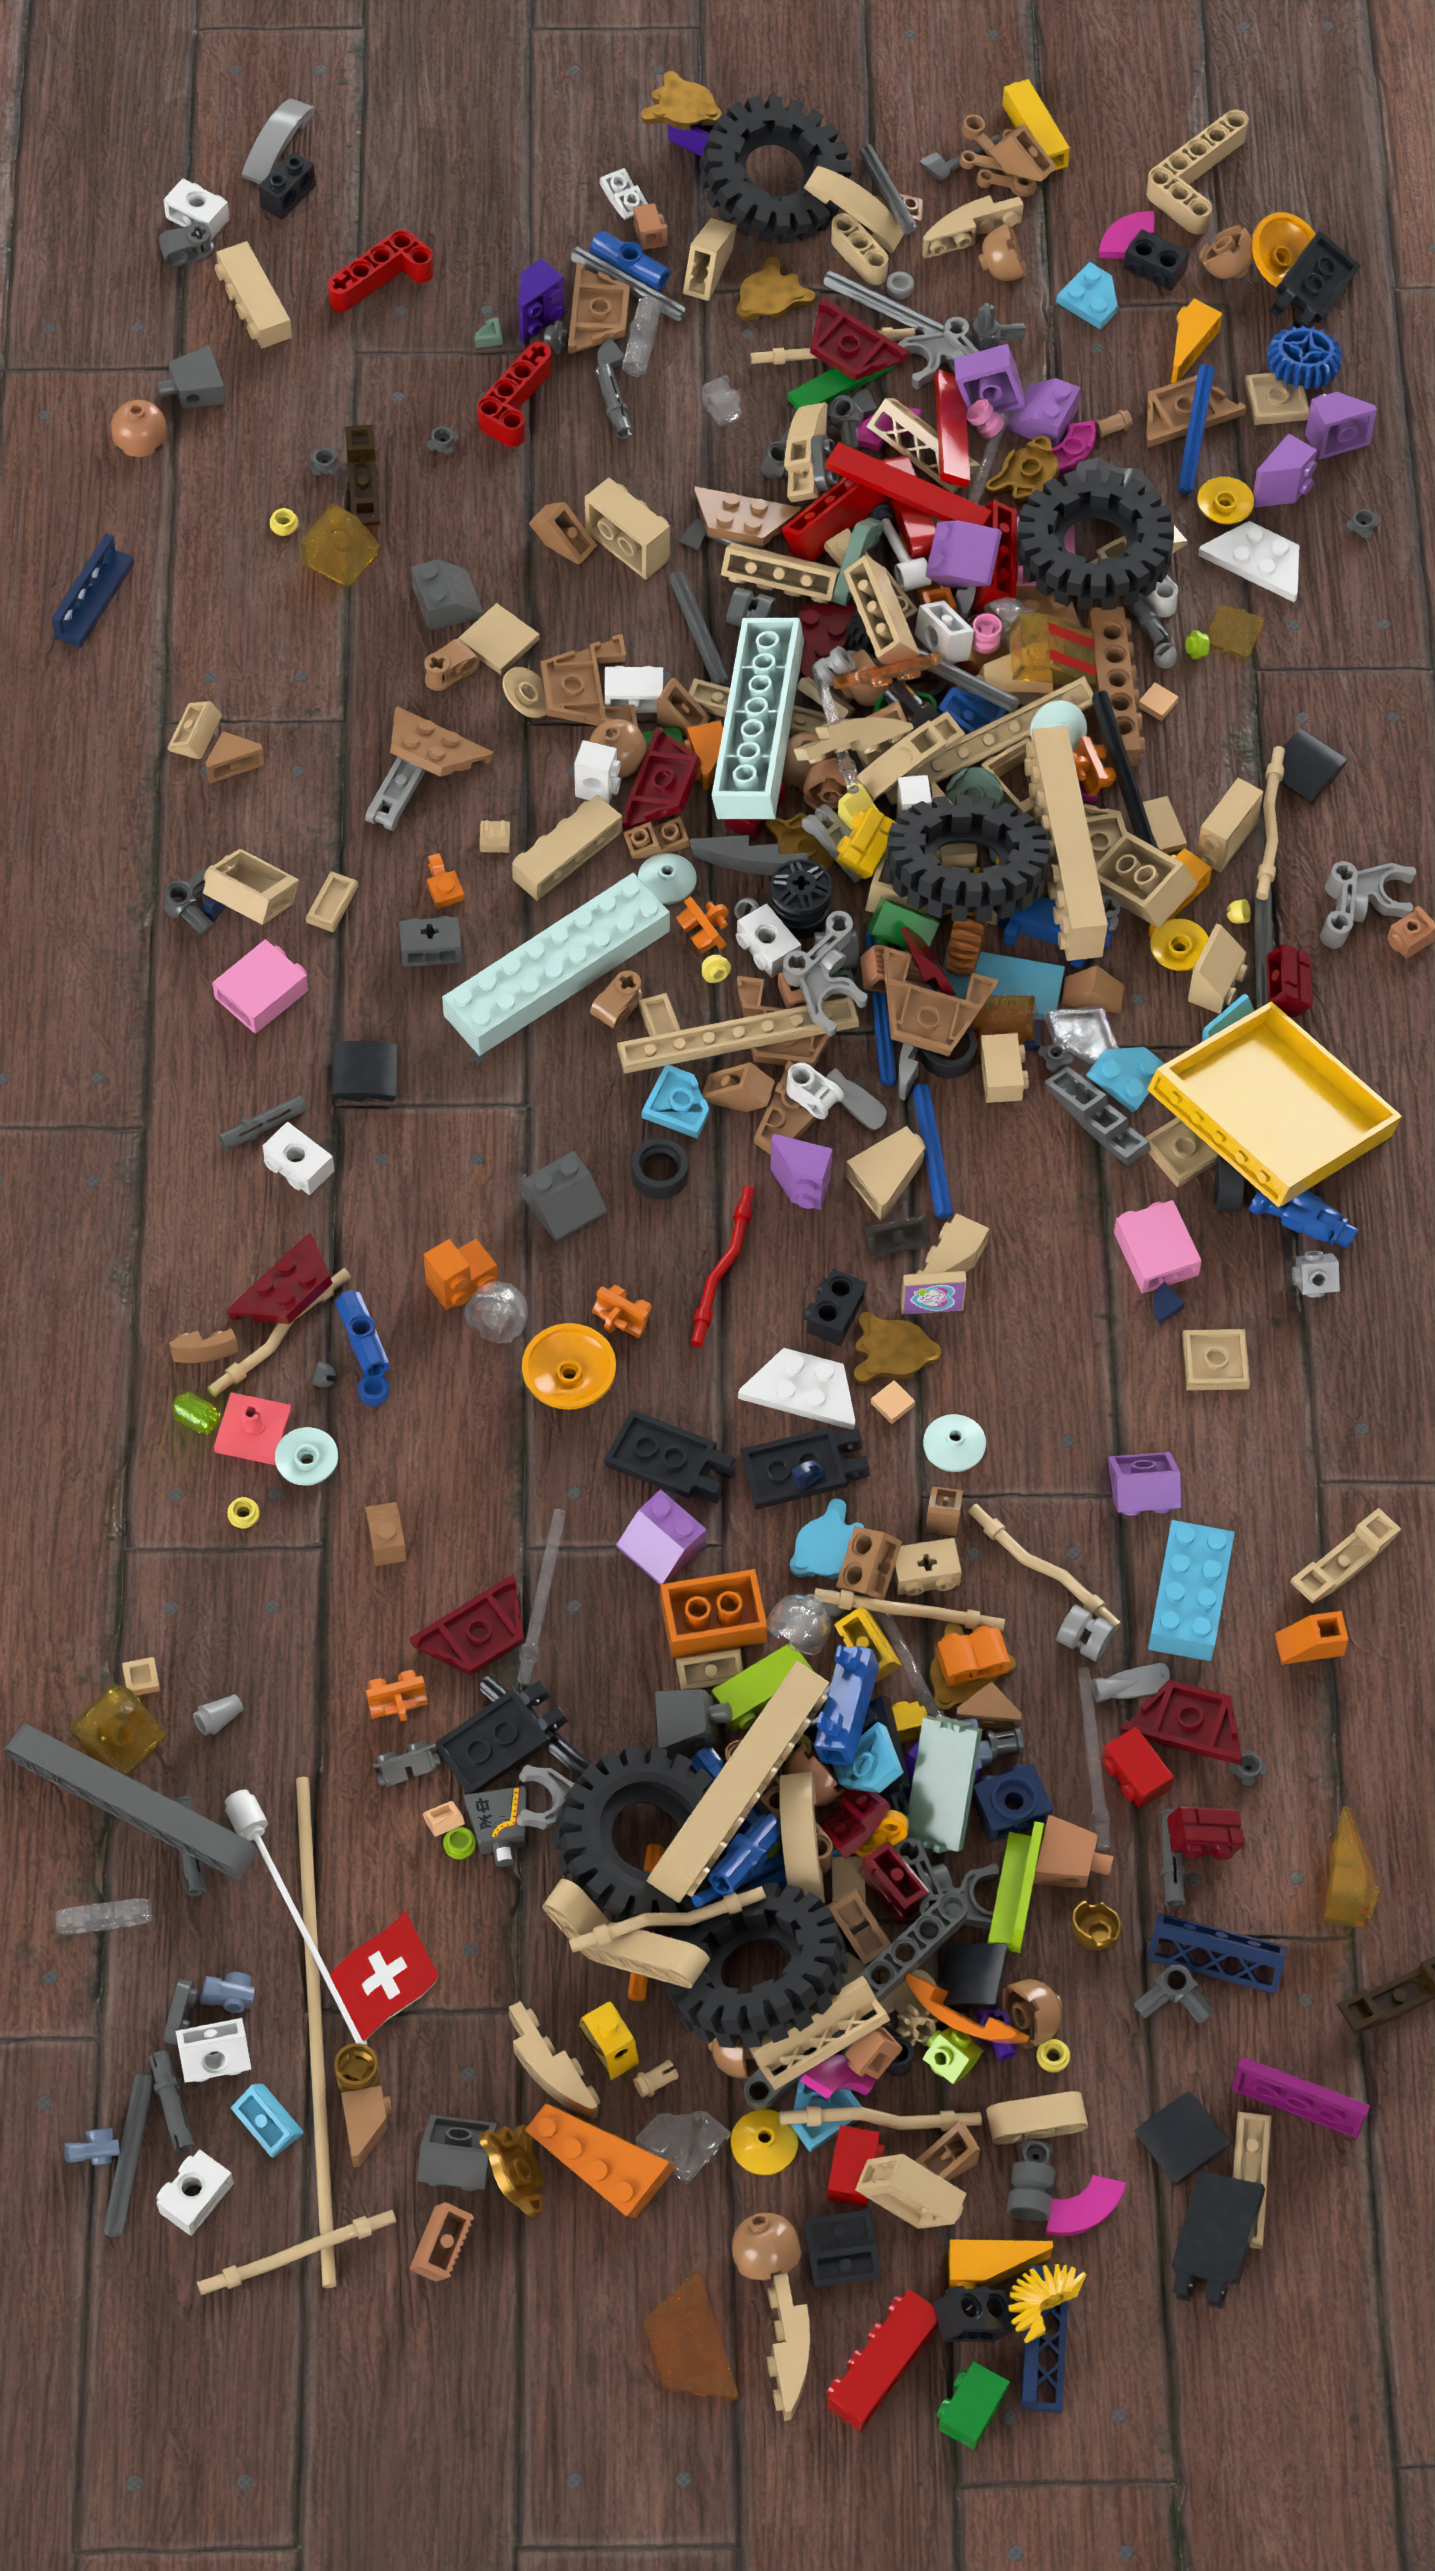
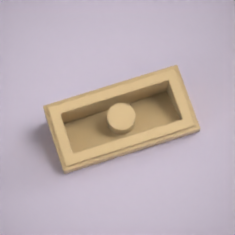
M211 701L188 703L167 749L174 753L201 759L221 719V712Z
M739 1647L675 1658L681 1690L721 1685L743 1671Z

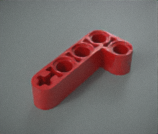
M407 230L393 232L329 279L328 294L330 306L336 311H347L402 271L415 282L423 283L431 280L434 275L432 251Z
M543 342L530 344L478 401L477 421L478 427L482 432L510 447L519 446L524 442L525 417L519 411V408L552 372L550 346Z

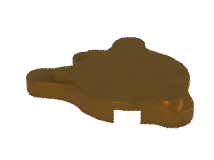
M668 71L663 76L664 86L652 92V101L657 103V105L643 109L641 111V120L644 124L666 123L681 130H691V125L702 123V126L715 125V122L722 113L707 88L681 79L674 71Z
M769 257L765 260L761 271L750 275L742 283L740 302L737 305L736 313L744 321L751 319L759 320V316H771V320L779 319L795 307L812 305L815 302V293L810 289L800 287L796 274L780 275V260L776 257Z
M1039 435L1031 442L1026 443L1025 448L1016 452L1013 449L1007 455L1001 472L987 481L985 485L987 493L995 496L1008 490H1013V500L1021 503L1028 501V497L1036 489L1043 492V484L1053 478L1057 480L1059 476V463L1052 450L1050 439L1047 436Z
M799 813L790 820H783L778 817L766 820L765 829L774 837L776 844L779 845L781 854L808 853L809 859L823 866L826 871L833 864L834 858L813 834L807 833L802 827V820L807 817L804 813Z
M863 1312L859 1316L858 1323L863 1331V1336L857 1341L855 1350L858 1354L867 1356V1359L854 1370V1379L857 1383L866 1384L878 1377L891 1379L911 1378L922 1367L924 1369L928 1365L939 1361L941 1357L940 1346L930 1340L926 1333L916 1324L904 1320H882L870 1312Z
M950 1623L945 1627L944 1636L952 1633L964 1635L962 1627L957 1623ZM936 1654L931 1663L929 1675L935 1695L933 1702L935 1708L940 1712H950L991 1681L994 1683L1002 1675L1012 1673L1016 1667L1014 1657L1008 1654L1010 1667L1009 1671L1004 1674L976 1679L961 1685L947 1686Z
M522 2124L514 2129V2133L506 2126L498 2129L496 2133L491 2130L482 2132L479 2135V2141L488 2154L494 2177L502 2193L527 2216L535 2217L539 2215L543 2210L542 2195L538 2193V2188L544 2185V2178L533 2151V2137L525 2131L528 2126Z

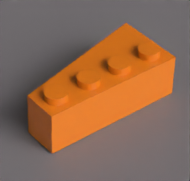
M545 2104L525 2129L529 2135L627 2217L636 2219L677 2167V2164L553 2105Z

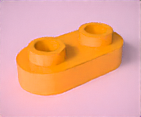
M889 1810L873 1835L854 1853L865 1858L886 1842H890L892 1846H895L903 1841L908 1832L909 1822L907 1817L899 1811Z

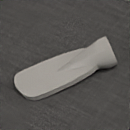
M837 1068L833 1069L825 1078L835 1082L843 1091L844 1098L840 1103L870 1131L876 1132L881 1129L887 1116L886 1108L863 1088L845 1079Z
M1157 1663L1125 1670L1109 1678L1093 1679L1092 1691L1095 1701L1100 1703L1110 1698L1128 1699L1156 1695L1158 1689L1170 1680V1672L1164 1663Z

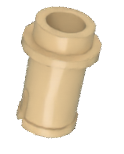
M666 2060L646 2073L639 2072L637 2078L633 2080L638 2093L642 2097L647 2095L652 2097L654 2096V2091L673 2080H677L679 2077L676 2068L663 2075L671 2070V2067L674 2066L670 2060Z

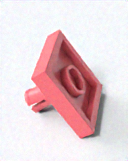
M231 1392L214 1445L215 1453L276 1465L275 1451L278 1443L285 1436L292 1413V1406Z

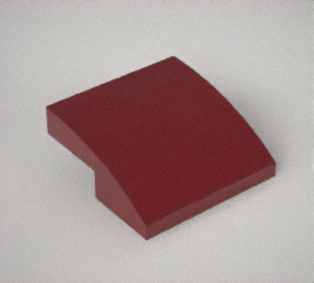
M906 926L900 928L908 951L912 954V958L924 981L933 978L941 993L955 996L956 994L929 945Z
M846 1790L836 1797L841 1808L818 1823L830 1838L833 1848L844 1859L853 1854L873 1835L890 1809L889 1803L877 1792Z

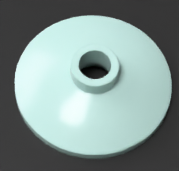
M1057 700L1045 704L1036 712L1031 723L1030 735L1032 736V729L1067 726L1072 751L1079 747L1081 737L1086 736L1087 724L1083 713L1077 706L1067 701Z
M661 853L654 855L642 864L638 872V878L662 904L679 903L688 898L696 887L697 875L693 865L686 858L677 854ZM669 872V873H671V874H670V875H665V874H663V873Z
M951 1414L937 1418L928 1426L924 1434L923 1447L927 1458L936 1467L949 1472H962L971 1469L980 1462L985 1453L986 1438L983 1430L974 1420L963 1415ZM950 1436H959L961 1439L953 1441L950 1439Z
M311 1427L298 1428L289 1432L280 1440L275 1451V1462L278 1471L286 1480L297 1485H314L324 1481L333 1473L338 1463V1449L334 1440L326 1432ZM306 1458H310L313 1460V1462L309 1464L302 1463V1461Z

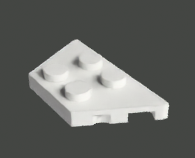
M1248 521L1203 544L1199 548L1198 556L1292 602L1296 601L1299 567L1298 544Z
M783 1348L743 1385L738 1392V1399L850 1430L855 1428V1416L845 1368L842 1363Z

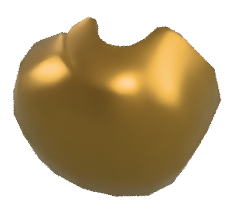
M1083 1901L1073 1910L1071 1930L1076 1942L1083 1948L1095 1951L1110 1949L1120 1939L1122 1922L1117 1912L1106 1906L1104 1902L1089 1905L1086 1901Z

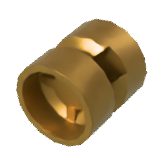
M353 2043L343 2047L337 2053L334 2066L337 2085L341 2093L379 2086L378 2060L370 2047L365 2044Z

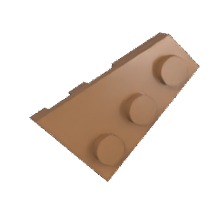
M789 1060L785 1066L781 1081L778 1082L770 1106L767 1107L754 1137V1143L770 1155L773 1134L797 1140L817 1119L805 1107L787 1095L788 1070L794 1065ZM796 1080V1081H795V1082L798 1083V1084H804V1083H806V1082L803 1081V1080Z

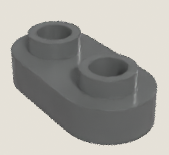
M826 434L813 436L811 439L813 475L819 492L828 491L838 482V474L825 468L826 461L835 448L833 440L829 439Z
M184 1979L178 1981L166 2024L165 2043L178 2045L176 2031L191 2027V2020H187L190 2008H196L199 1998V1989L194 1988V1981Z

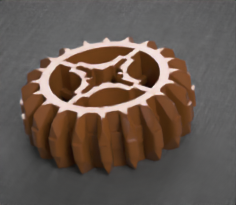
M968 912L966 922L954 921L945 969L948 973L954 974V976L970 977L972 973H975L987 921L977 922L973 912Z

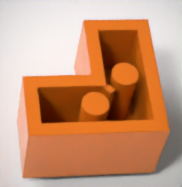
M477 1238L459 1249L448 1239L423 1254L426 1284L446 1311L453 1306H461L470 1296L478 1291L488 1290L498 1280L497 1264Z

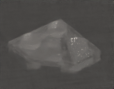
M1102 1006L1048 1011L1044 1017L1053 1042L1089 1064H1094L1105 1050L1119 1049Z
M694 2111L692 2114L683 2115L664 2113L657 2114L635 2138V2143L677 2164L672 2174L687 2186L731 2137V2132L706 2111Z

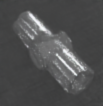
M645 296V298L639 299L634 321L630 325V337L622 364V369L630 376L639 377L642 374H646L651 352L655 348V336L662 312V303L655 297Z

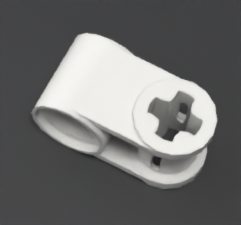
M1166 575L1162 583L1157 582L1156 590L1147 597L1139 592L1152 612H1156L1159 617H1169L1175 613L1178 587L1168 575Z
M796 1063L788 1070L787 1095L805 1107L816 1118L825 1119L828 1115V1110L836 1102L843 1100L844 1093L835 1082L814 1070L810 1065ZM796 1080H803V1081H805L806 1083H804V1084H798V1083H796L795 1081H796Z

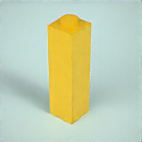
M1027 79L1005 86L1003 107L1016 128L1022 124L1026 126L1057 166L1053 171L1068 167L1070 147L1030 80Z

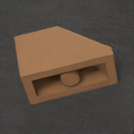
M1024 124L1005 136L990 150L1006 173L1041 182L1057 167Z
M565 502L545 505L529 522L530 526L547 547L576 564H581L597 547V544Z
M749 1062L708 1074L702 1097L710 1104L749 1112L767 1107L775 1081Z
M397 1502L365 1507L375 1566L407 1561Z
M381 2086L341 2093L353 2168L362 2165L387 2131V2117L393 2116L390 2096L383 2097Z

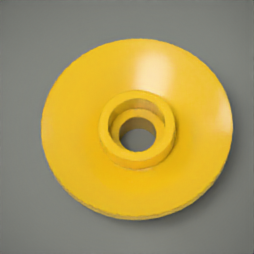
M1217 477L1207 481L1200 488L1197 503L1202 514L1211 521L1220 524H1234L1250 515L1254 506V496L1251 489L1244 482L1232 477Z
M1171 919L1165 921L1160 928L1157 927L1151 936L1150 948L1154 958L1164 967L1176 971H1187L1194 969L1209 937L1205 930L1193 921Z
M766 2109L749 2112L736 2123L731 2135V2150L734 2158L745 2170L757 2175H772L781 2172L791 2164L798 2149V2135L791 2127V2124L780 2125L779 2112ZM765 2133L771 2137V2140L763 2143L758 2137Z

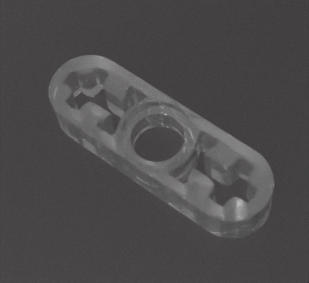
M142 1898L65 1908L55 1913L56 1930L58 1933L66 1935L142 1925L153 1919L151 1901Z

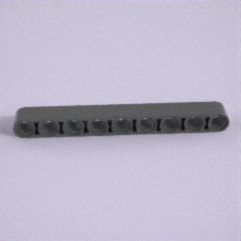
M23 1723L3 1749L5 1755L18 1765L234 1879L239 1880L242 1878L259 1853L257 1847L242 1836L28 1724Z
M954 1891L942 1895L854 1980L863 1976L868 1982L876 2000L881 2003L905 1980L908 1973L912 1974L966 1922L968 1903L964 1895ZM955 1903L961 1906L962 1912L957 1916H949L945 1913L944 1908L948 1904ZM925 1926H933L939 1933L933 1939H925L921 1936L920 1931ZM906 1948L913 1951L915 1955L909 1962H902L897 1959V1952ZM883 1971L889 1974L890 1980L884 1985H878L873 1982L872 1977L875 1973ZM846 2030L837 2031L831 2038L842 2036ZM758 2069L744 2086V2094L748 2106L753 2110L759 2111L769 2109L799 2081L801 2075L774 2090L760 2069ZM775 2070L771 2071L774 2076L777 2075ZM764 2086L769 2090V2094L763 2100H755L750 2095L753 2088Z

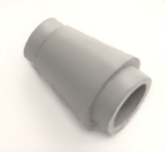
M233 1694L199 1706L198 1711L193 1713V1718L203 1735L207 1736L210 1733L215 1735L241 1713L244 1708L240 1699Z

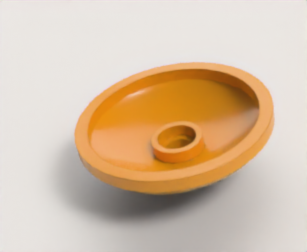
M1273 213L1261 220L1253 232L1252 254L1255 264L1263 277L1275 287H1277L1316 234L1304 220L1290 213Z
M558 1324L541 1331L530 1341L522 1359V1374L529 1391L544 1404L558 1409H579L597 1402L608 1392L616 1374V1358L610 1343L596 1330L581 1324ZM566 1374H573L575 1377L567 1379L564 1376Z

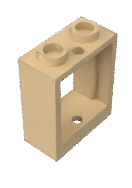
M1027 737L997 756L987 758L981 765V768L995 774L1000 781L1004 794L1002 805L1006 802L1018 807L1017 816L1026 812L1034 818L1035 800H1030L1029 797L1020 803L999 779L1000 776L1022 764L1024 759L1028 758L1026 743L1031 740Z
M1238 777L1201 826L1196 856L1221 873L1256 827L1264 791Z
M238 849L229 856L226 855L220 862L214 866L211 865L206 870L203 894L263 925L293 905L299 879L242 849Z
M904 2154L868 2159L855 2189L917 2229L955 2224V2221L959 2219L963 2212L962 2204L967 2194Z

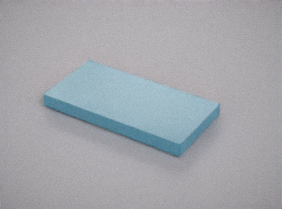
M946 951L943 971L954 992H957L956 997L965 1000L970 977L954 976V974L946 971L945 962L948 952ZM980 952L975 973L998 980L996 988L982 1009L1054 1022L1065 966Z

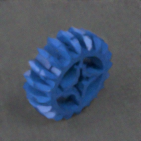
M1303 324L1300 328L1291 325L1289 330L1282 329L1280 334L1274 335L1267 350V366L1270 368V373H1275L1276 380H1283L1285 386L1291 384L1296 389L1301 385L1306 391L1309 387L1318 390L1320 385L1327 386L1330 381L1335 380L1341 369L1342 349L1339 347V342L1333 340V335H1325L1324 329L1317 331L1314 326L1309 329L1305 328Z

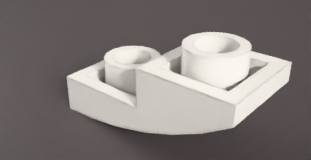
M625 168L600 177L599 183L624 220L634 217V207L647 204L638 185L634 187Z

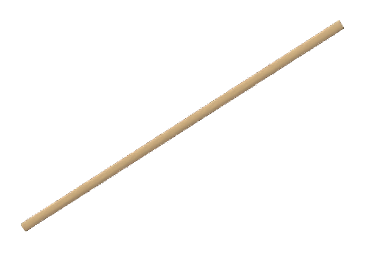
M298 1777L296 1779L303 1923L318 1951L309 1778ZM304 1940L320 2235L333 2231L320 1974L319 1968ZM334 2245L321 2250L322 2287L324 2288L336 2286Z

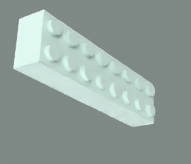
M800 618L742 619L712 791V800L717 819H775L796 686L804 647Z
M632 873L442 996L444 1017L475 1052L481 1056L670 932V912L643 882Z

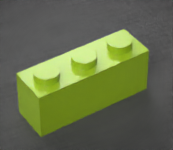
M793 1642L788 1643L711 1690V1696L715 1699L716 1704L728 1702L731 1706L733 1719L725 1723L732 1733L740 1728L743 1730L754 1724L797 1660L813 1671Z

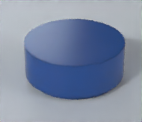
M383 1376L375 1379L363 1377L358 1384L360 1400L365 1405L371 1407L384 1404L390 1394L388 1381Z

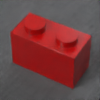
M1137 1727L1104 1746L1101 1760L1104 1770L1109 1776L1116 1777L1121 1784L1120 1789L1124 1797L1129 1802L1133 1801L1139 1809L1171 1790L1174 1776Z
M839 2126L827 2200L867 2207L868 2198L855 2189L867 2160L883 2157L885 2145L879 2144L880 2132Z

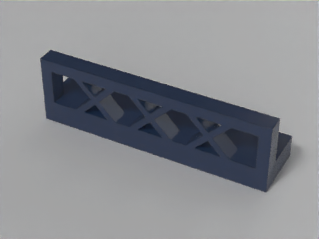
M107 533L104 535L54 613L52 622L56 639L81 648L133 567L134 557L116 550L114 536Z
M1158 1913L1147 1960L1168 1966L1181 1965L1191 1972L1276 1994L1288 1946ZM1159 1937L1172 1940L1179 1951L1170 1956L1157 1953L1156 1948ZM1199 1947L1205 1949L1211 1959L1203 1964L1195 1963L1188 1952ZM1228 1956L1237 1957L1244 1968L1234 1973L1224 1969L1220 1961ZM1262 1964L1276 1968L1272 1983L1259 1980L1254 1974L1253 1969Z
M1030 2265L1029 2270L1034 2268L1041 2279L1045 2281L1043 2267ZM1068 2301L1061 2302L1059 2305L1040 2313L1043 2319L1050 2314L1059 2324V2331L1049 2339L1043 2334L1029 2343L1024 2341L1020 2410L1062 2413ZM1059 2305H1060V2316H1059V2314L1054 2310V2309L1057 2308ZM1030 2328L1024 2330V2339L1026 2338ZM1039 2339H1041L1044 2342L1040 2347ZM1057 2339H1058V2349H1057V2348L1054 2346V2344H1053V2342H1054L1055 2340H1057ZM1047 2347L1057 2357V2364L1048 2372L1038 2363L1039 2354ZM1057 2372L1055 2383L1051 2376ZM1039 2373L1042 2377L1037 2381V2375ZM1045 2381L1056 2392L1055 2403L1036 2402L1037 2388Z

